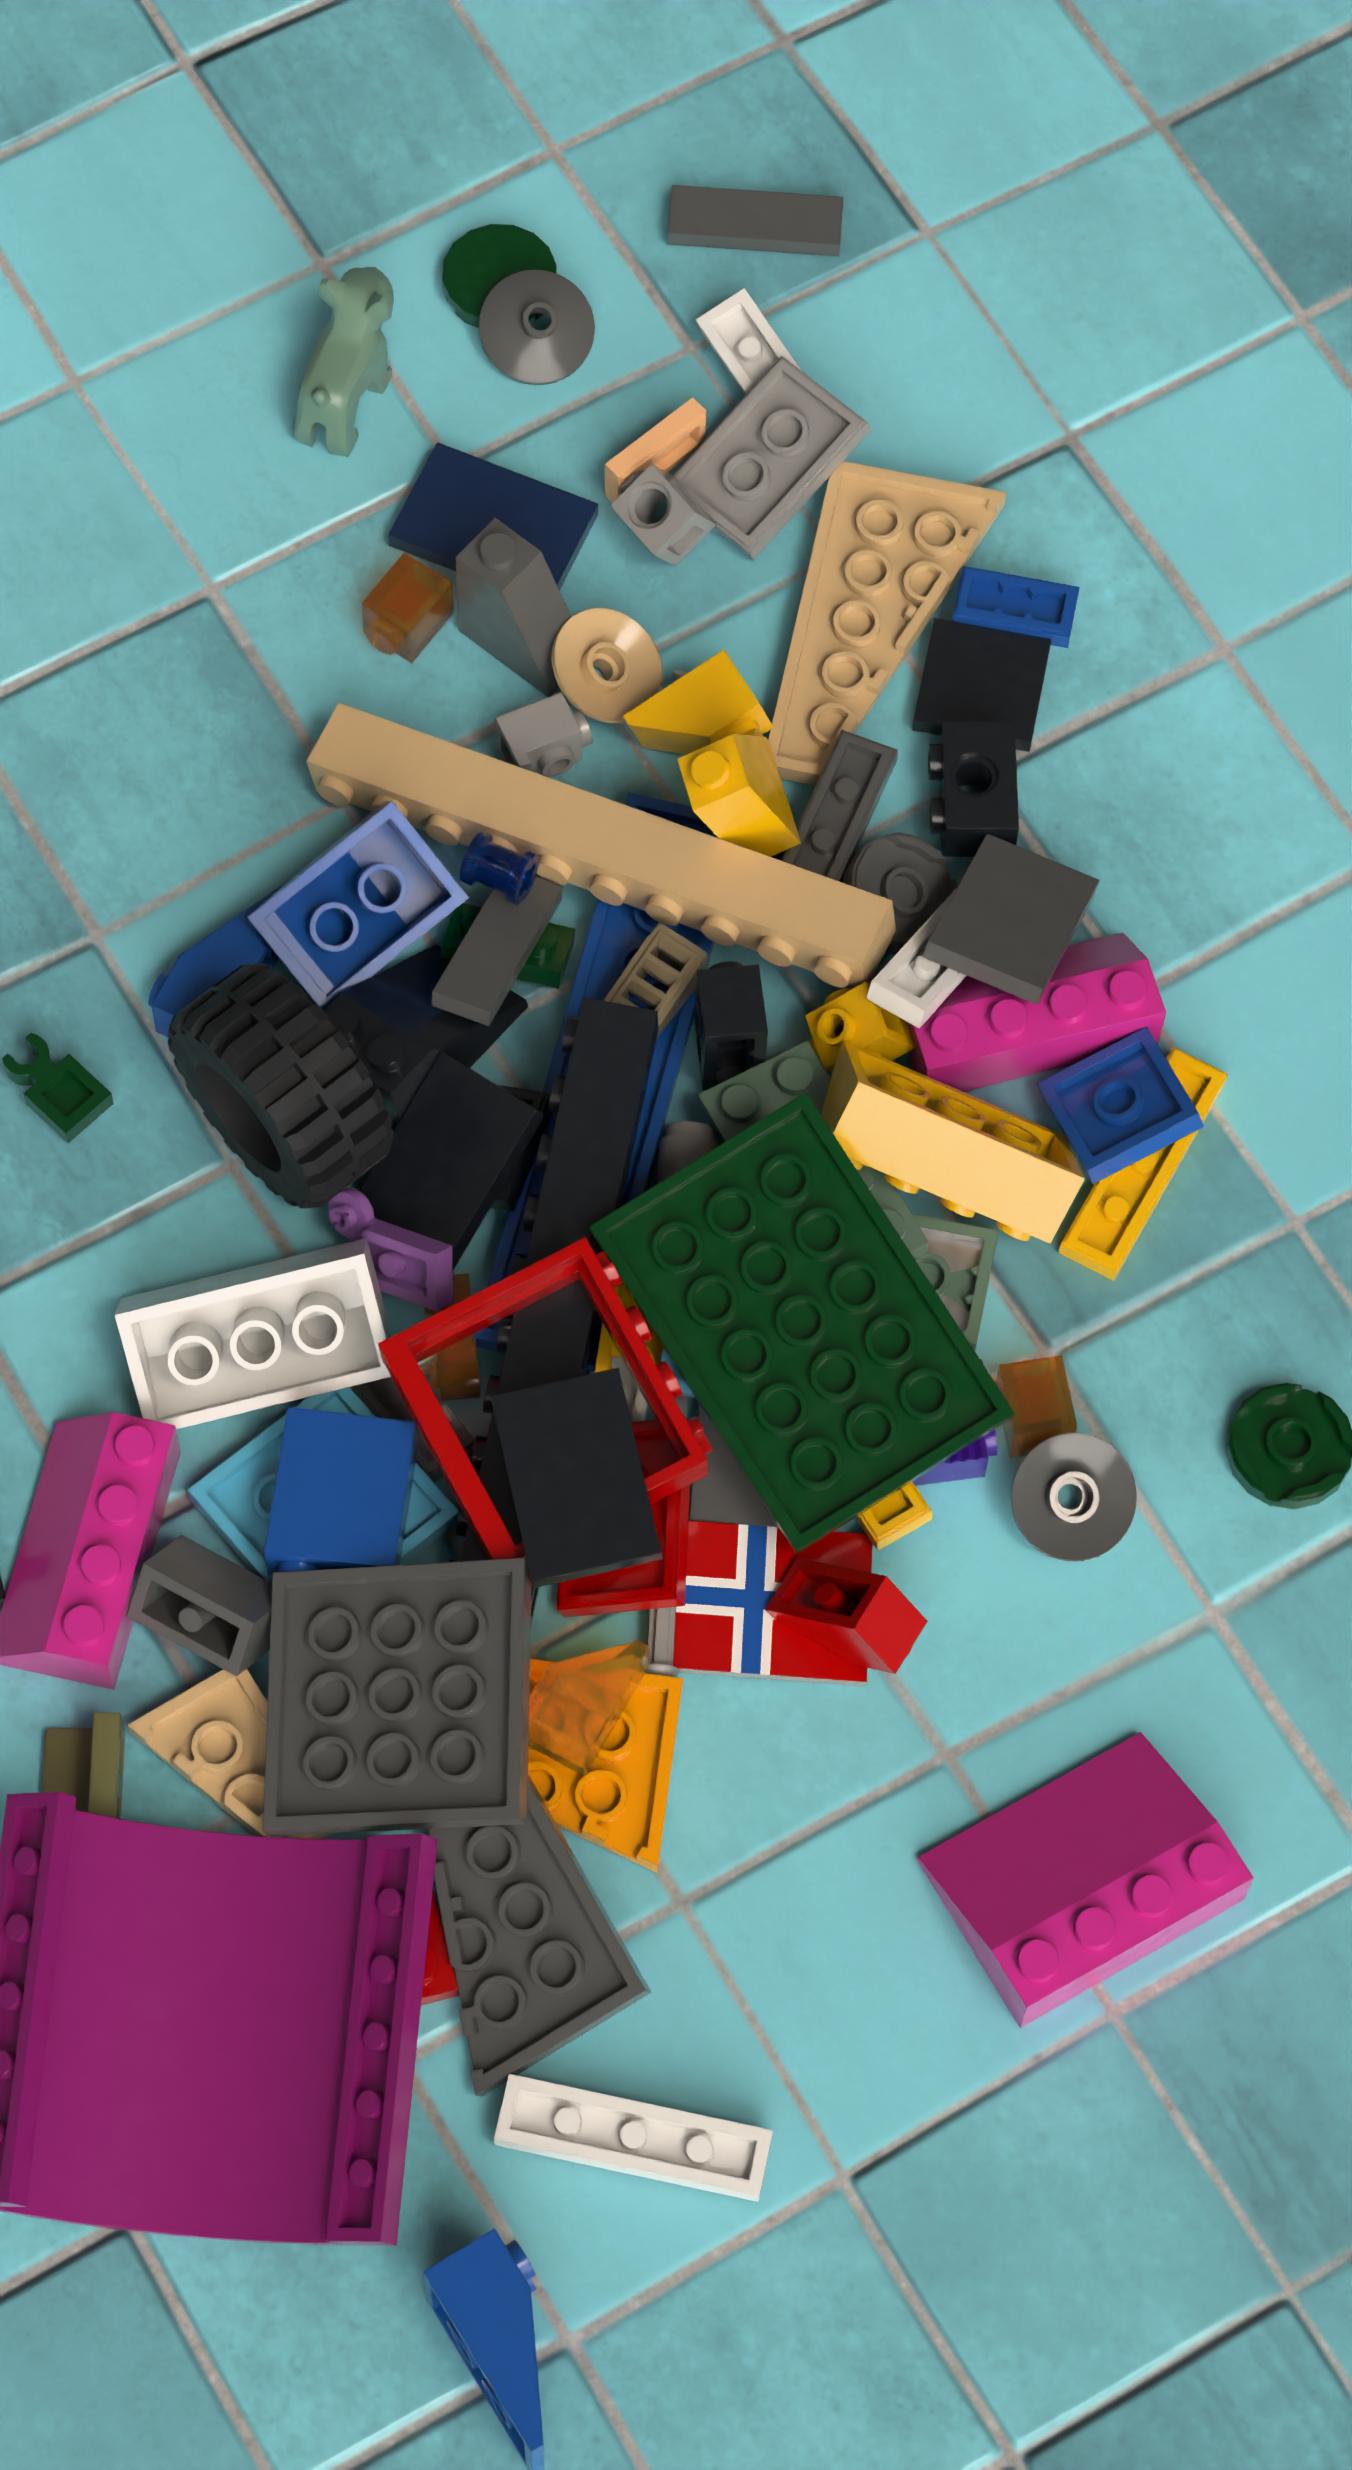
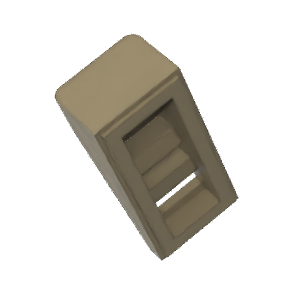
M658 923L642 943L603 1001L638 1007L628 1000L633 994L653 1007L655 1011H658L659 1036L695 991L697 970L708 969V954L664 924ZM647 974L668 986L669 990L665 994L645 981L644 978Z

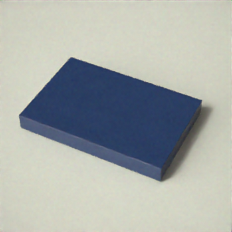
M437 442L388 534L389 546L456 571L455 557L496 517L542 552L560 591L598 516V503Z

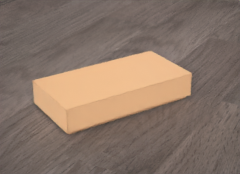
M692 397L605 463L604 495L613 503L621 495L623 484L636 472L646 470L652 463L668 473L694 453L705 441L707 410Z

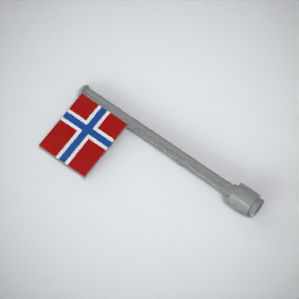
M692 1121L669 1124L665 1128V1137L658 1141L655 1185L720 1146L714 1140V1129L706 1124ZM680 1396L675 1401L683 1415L687 1418L688 1396ZM688 1521L685 1606L649 1609L646 1664L640 1667V1672L676 1677L678 1673L866 1686V1667L853 1665L774 1619L765 1609L797 1557L871 1573L873 1543L867 1534L833 1531L796 1555L779 1527Z

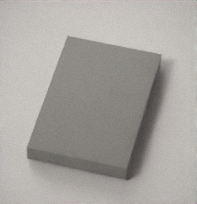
M781 356L673 476L717 524L713 529L754 561L871 429L866 420Z

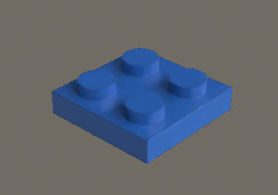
M1147 1027L1037 1083L1042 1098L1092 1184L1204 1127L1197 1109Z

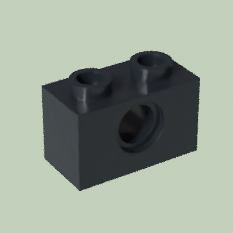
M942 721L939 744H929L928 779L939 781L940 798L930 799V834H941L943 857H974L987 834L1016 845L1019 832L1015 721ZM976 785L981 787L984 792L972 794L965 792L960 787Z

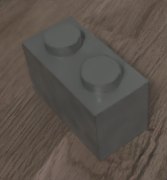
M180 1535L143 1563L127 1617L229 1673L238 1676L270 1650L272 1583L191 1539Z

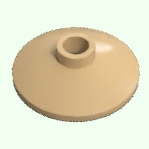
M591 608L572 616L557 632L552 646L551 657L555 679L568 701L588 717L606 723H625L624 714L658 693V686L662 687L663 668L658 649L646 630L629 616L612 609ZM593 666L598 667L603 672L604 679L596 673Z

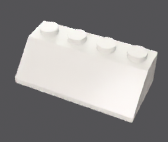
M367 1238L120 1299L115 1312L116 1323L143 1419L175 1425L176 1429L391 1377L381 1359L378 1343L390 1338L383 1299Z

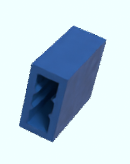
M294 1407L287 1408L264 1549L268 1574L273 1575L275 1572L400 1565L418 1450L416 1422Z

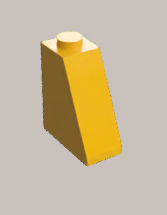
M731 734L677 759L693 812L719 839L769 857L801 844L771 745L766 737Z

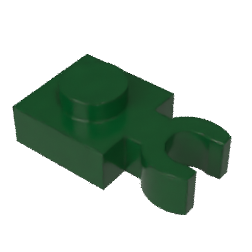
M30 1033L26 1037L28 1049L37 1056L36 1059L30 1064L22 1065L17 1063L12 1056L6 1054L2 1058L5 1072L16 1084L31 1086L23 1093L26 1105L62 1139L70 1143L114 1104L112 1093L70 1054L55 1065L51 1061L49 1048L44 1039Z

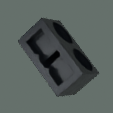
M726 961L714 964L708 969L697 970L694 1028L702 1091L708 1090L766 1061L768 1028L759 964L743 966L738 962Z

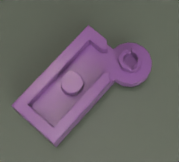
M346 1188L329 1200V1220L331 1224L333 1223L334 1229L347 1237L348 1243L367 1238L380 1291L436 1312L453 1303L452 1245L376 1219L367 1197L355 1188Z

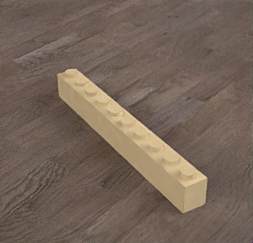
M339 702L306 761L316 791L321 797L332 804L346 807L350 803L372 812L383 802L393 801L413 827L426 831L431 838L442 844L455 846L457 843L479 850L494 863L504 866L515 863L534 870L542 879L561 886L570 883L589 890L597 899L614 906H620L622 903L646 911L651 918L662 924L676 926L680 923L694 928L719 945L733 946L735 943L757 951L762 958L774 965L787 967L793 964L814 972L819 979L835 987H846L847 985L856 987L864 982L870 983L896 931L893 901Z

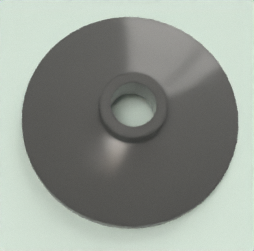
M525 270L504 278L490 291L480 312L479 336L488 359L504 375L524 384L547 385L569 377L583 364L594 340V316L586 297L570 280L550 271ZM533 313H542L548 318L550 326L545 330H536L530 325L528 317Z
M1063 1433L1041 1441L1024 1456L1012 1480L1010 1500L1015 1523L1028 1543L1049 1557L1075 1562L1099 1557L1119 1543L1132 1523L1136 1509L1137 1492L1135 1480L1128 1463L1112 1445L1089 1434ZM1070 1484L1077 1492V1500L1072 1507L1065 1509L1058 1501V1493L1064 1485Z

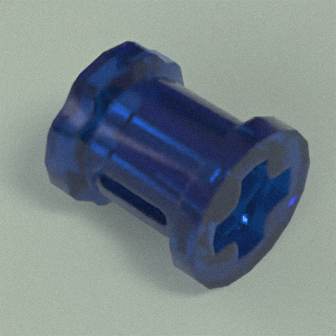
M481 831L473 838L465 853L460 868V881L470 886L478 882L506 894L508 902L518 906L525 900L533 886L540 858L539 855L531 851H527L522 855L493 842L492 835Z

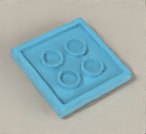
M350 1387L307 1397L294 1407L375 1417ZM286 1414L188 1489L189 1499L249 1569L272 1583L273 1575L267 1573L264 1549ZM415 1463L400 1565L406 1564L457 1524L459 1514L458 1509L417 1463Z

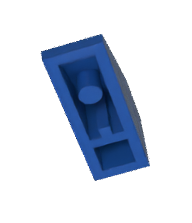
M283 885L180 954L170 973L162 972L157 977L148 999V1005L152 1007L157 1033L169 1038L167 1033L173 1016L240 965L262 963L268 965L269 969L274 968L279 957L247 919V916Z

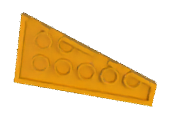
M530 1659L528 1774L556 1824L564 1830L658 1873L683 1678Z

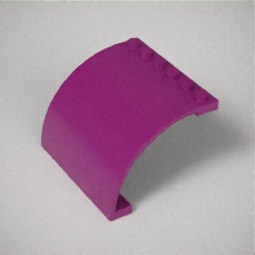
M62 1792L7 1794L0 1846V2212L108 2229L204 2239L304 2245L397 2246L438 1839L423 1833L368 1836V1839H299L215 1833L134 1822L75 1810L76 1797Z

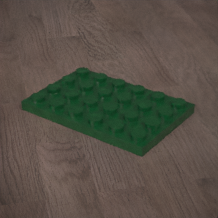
M806 1092L589 1226V1232L601 1251L605 1252L610 1263L613 1262L622 1284L796 1555L1015 1416V1412Z

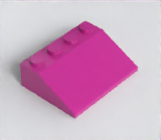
M1141 1732L917 1858L922 1870L1020 2028L1243 1901L1254 1878L1218 1821Z

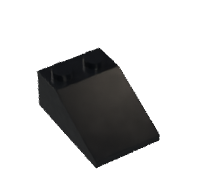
M437 944L342 992L324 1010L328 1015V1020L337 1031L340 1030L351 1044L349 1046L358 1059L362 1060L368 1069L371 1081L379 1088L384 1098L383 1106L389 1111L393 1122L392 1126L395 1128L404 1116L441 1051L471 1068L528 1008L526 999L510 990L491 1024L486 1026L432 1006L433 990L451 961L450 959L441 958V947Z

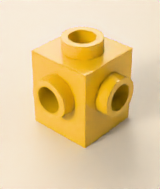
M864 982L855 988H844L833 992L826 997L823 1006L805 1015L812 1035L809 1043L828 1072L833 1073L837 1054L843 1041L890 1061L915 1048L906 1021L866 999L870 983Z

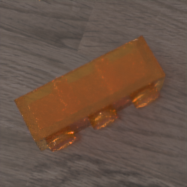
M469 1273L453 1275L452 1304L437 1312L424 1307L425 1315H435L470 1297ZM474 1333L437 1352V1364H430L432 1387H440V1395L443 1401L480 1398Z

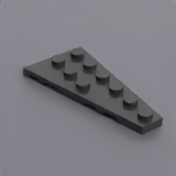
M529 1774L527 1777L526 1824L428 1829L429 1835L438 1839L434 1879L450 1965L454 1967L462 2006V2010H459L463 2034L468 2038L474 2070L471 2071L476 2096L482 2097L507 2082L509 2074H520L651 1993L650 1988Z

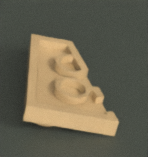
M223 1669L127 1725L131 1735L255 1836L323 1839L331 1834L271 1836L263 1831L268 1701L248 1669H245L238 1676Z

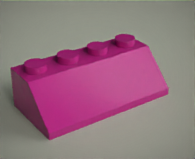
M1119 933L1069 945L1038 1005L966 976L920 1028L906 1021L915 1047L907 1053L914 1071L964 1092L1071 1066L1145 1027L1149 1029L1156 1043L1159 1044L1166 1010L1148 958L1124 933Z
M115 1412L56 1422L0 1613V1665L115 1690L134 1620L127 1617L143 1563L152 1557L181 1453L175 1425Z

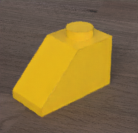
M724 649L623 715V718L643 748L685 755L731 734L763 736L764 733L773 728L760 703Z

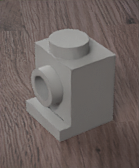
M562 692L495 718L496 747L503 761L546 777L557 776L570 769L575 762L582 760V747L593 743L592 734L585 716L580 710L571 711Z

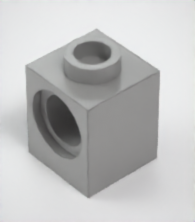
M652 463L646 470H640L629 477L621 488V495L610 505L653 555L675 567L717 525L673 475ZM667 499L668 508L666 514L660 521L653 523L652 515L656 505L662 500Z

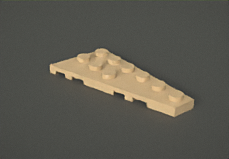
M843 461L829 476L772 721L773 728L770 730L768 738L781 779L816 786L841 730L856 734L962 571V567L967 564L1005 506L1007 492Z

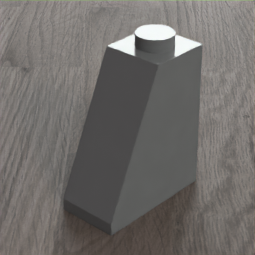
M495 517L455 557L458 629L462 634L545 696L550 697L559 688L552 668L553 642L557 632L571 618V615L542 552Z

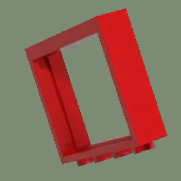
M586 1237L378 1343L381 1359L416 1422L488 1560L526 1559L523 1542L518 1545L514 1544L418 1362L577 1280H580L678 1459L677 1462L644 1478L650 1505L708 1475V1459L705 1454L713 1451L704 1434L702 1424L696 1416L686 1421L675 1401L683 1393L673 1371L665 1360L657 1365L653 1361L644 1344L652 1340L645 1320L635 1305L625 1310L614 1290L622 1282L613 1262L610 1263L604 1251L595 1255Z

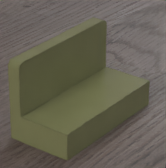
M94 1712L93 1728L48 1729L45 1735L42 1792H62L76 1797L75 1810L121 1819L126 1734L121 1714Z

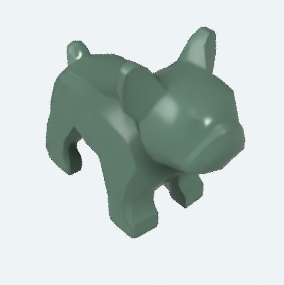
M376 267L349 269L340 281L323 278L318 289L322 300L331 307L332 319L325 325L318 338L299 390L293 437L295 440L313 447L316 441V423H320L326 429L325 440L330 454L349 457L359 437L354 423L360 397L367 388L368 391L383 394L392 377V368L387 365V341L381 331V326L392 316L394 294L389 279Z

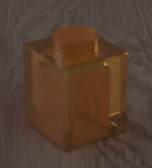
M403 553L362 602L363 629L367 639L381 652L388 655L396 653L410 663H413L454 613L453 583L411 556Z
M1062 1355L999 1365L996 1385L1015 1412L1014 1418L1002 1425L1009 1458L1025 1456L1035 1445L1049 1437L1063 1433H1076L1077 1422Z

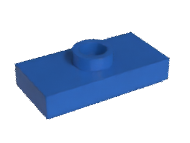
M963 566L952 621L1052 639L1051 645L1068 648L1080 587Z

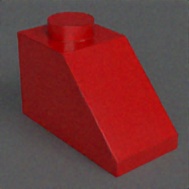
M798 1557L765 1609L774 1619L848 1663L896 1674L928 1622L887 1576Z

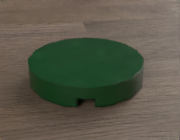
M489 224L468 231L452 244L443 260V293L447 302L449 300V303L455 308V314L465 323L479 328V317L483 303L490 291L500 281L514 273L525 270H545L557 274V265L550 248L533 232L515 225ZM533 313L528 317V320L530 321L535 317L536 321L544 314Z
M1282 1383L1261 1388L1242 1402L1230 1423L1226 1455L1232 1475L1248 1494L1269 1506L1299 1509L1317 1505L1338 1491L1351 1468L1352 1429L1349 1419L1331 1397L1320 1391L1316 1394L1311 1390L1301 1389L1302 1385Z

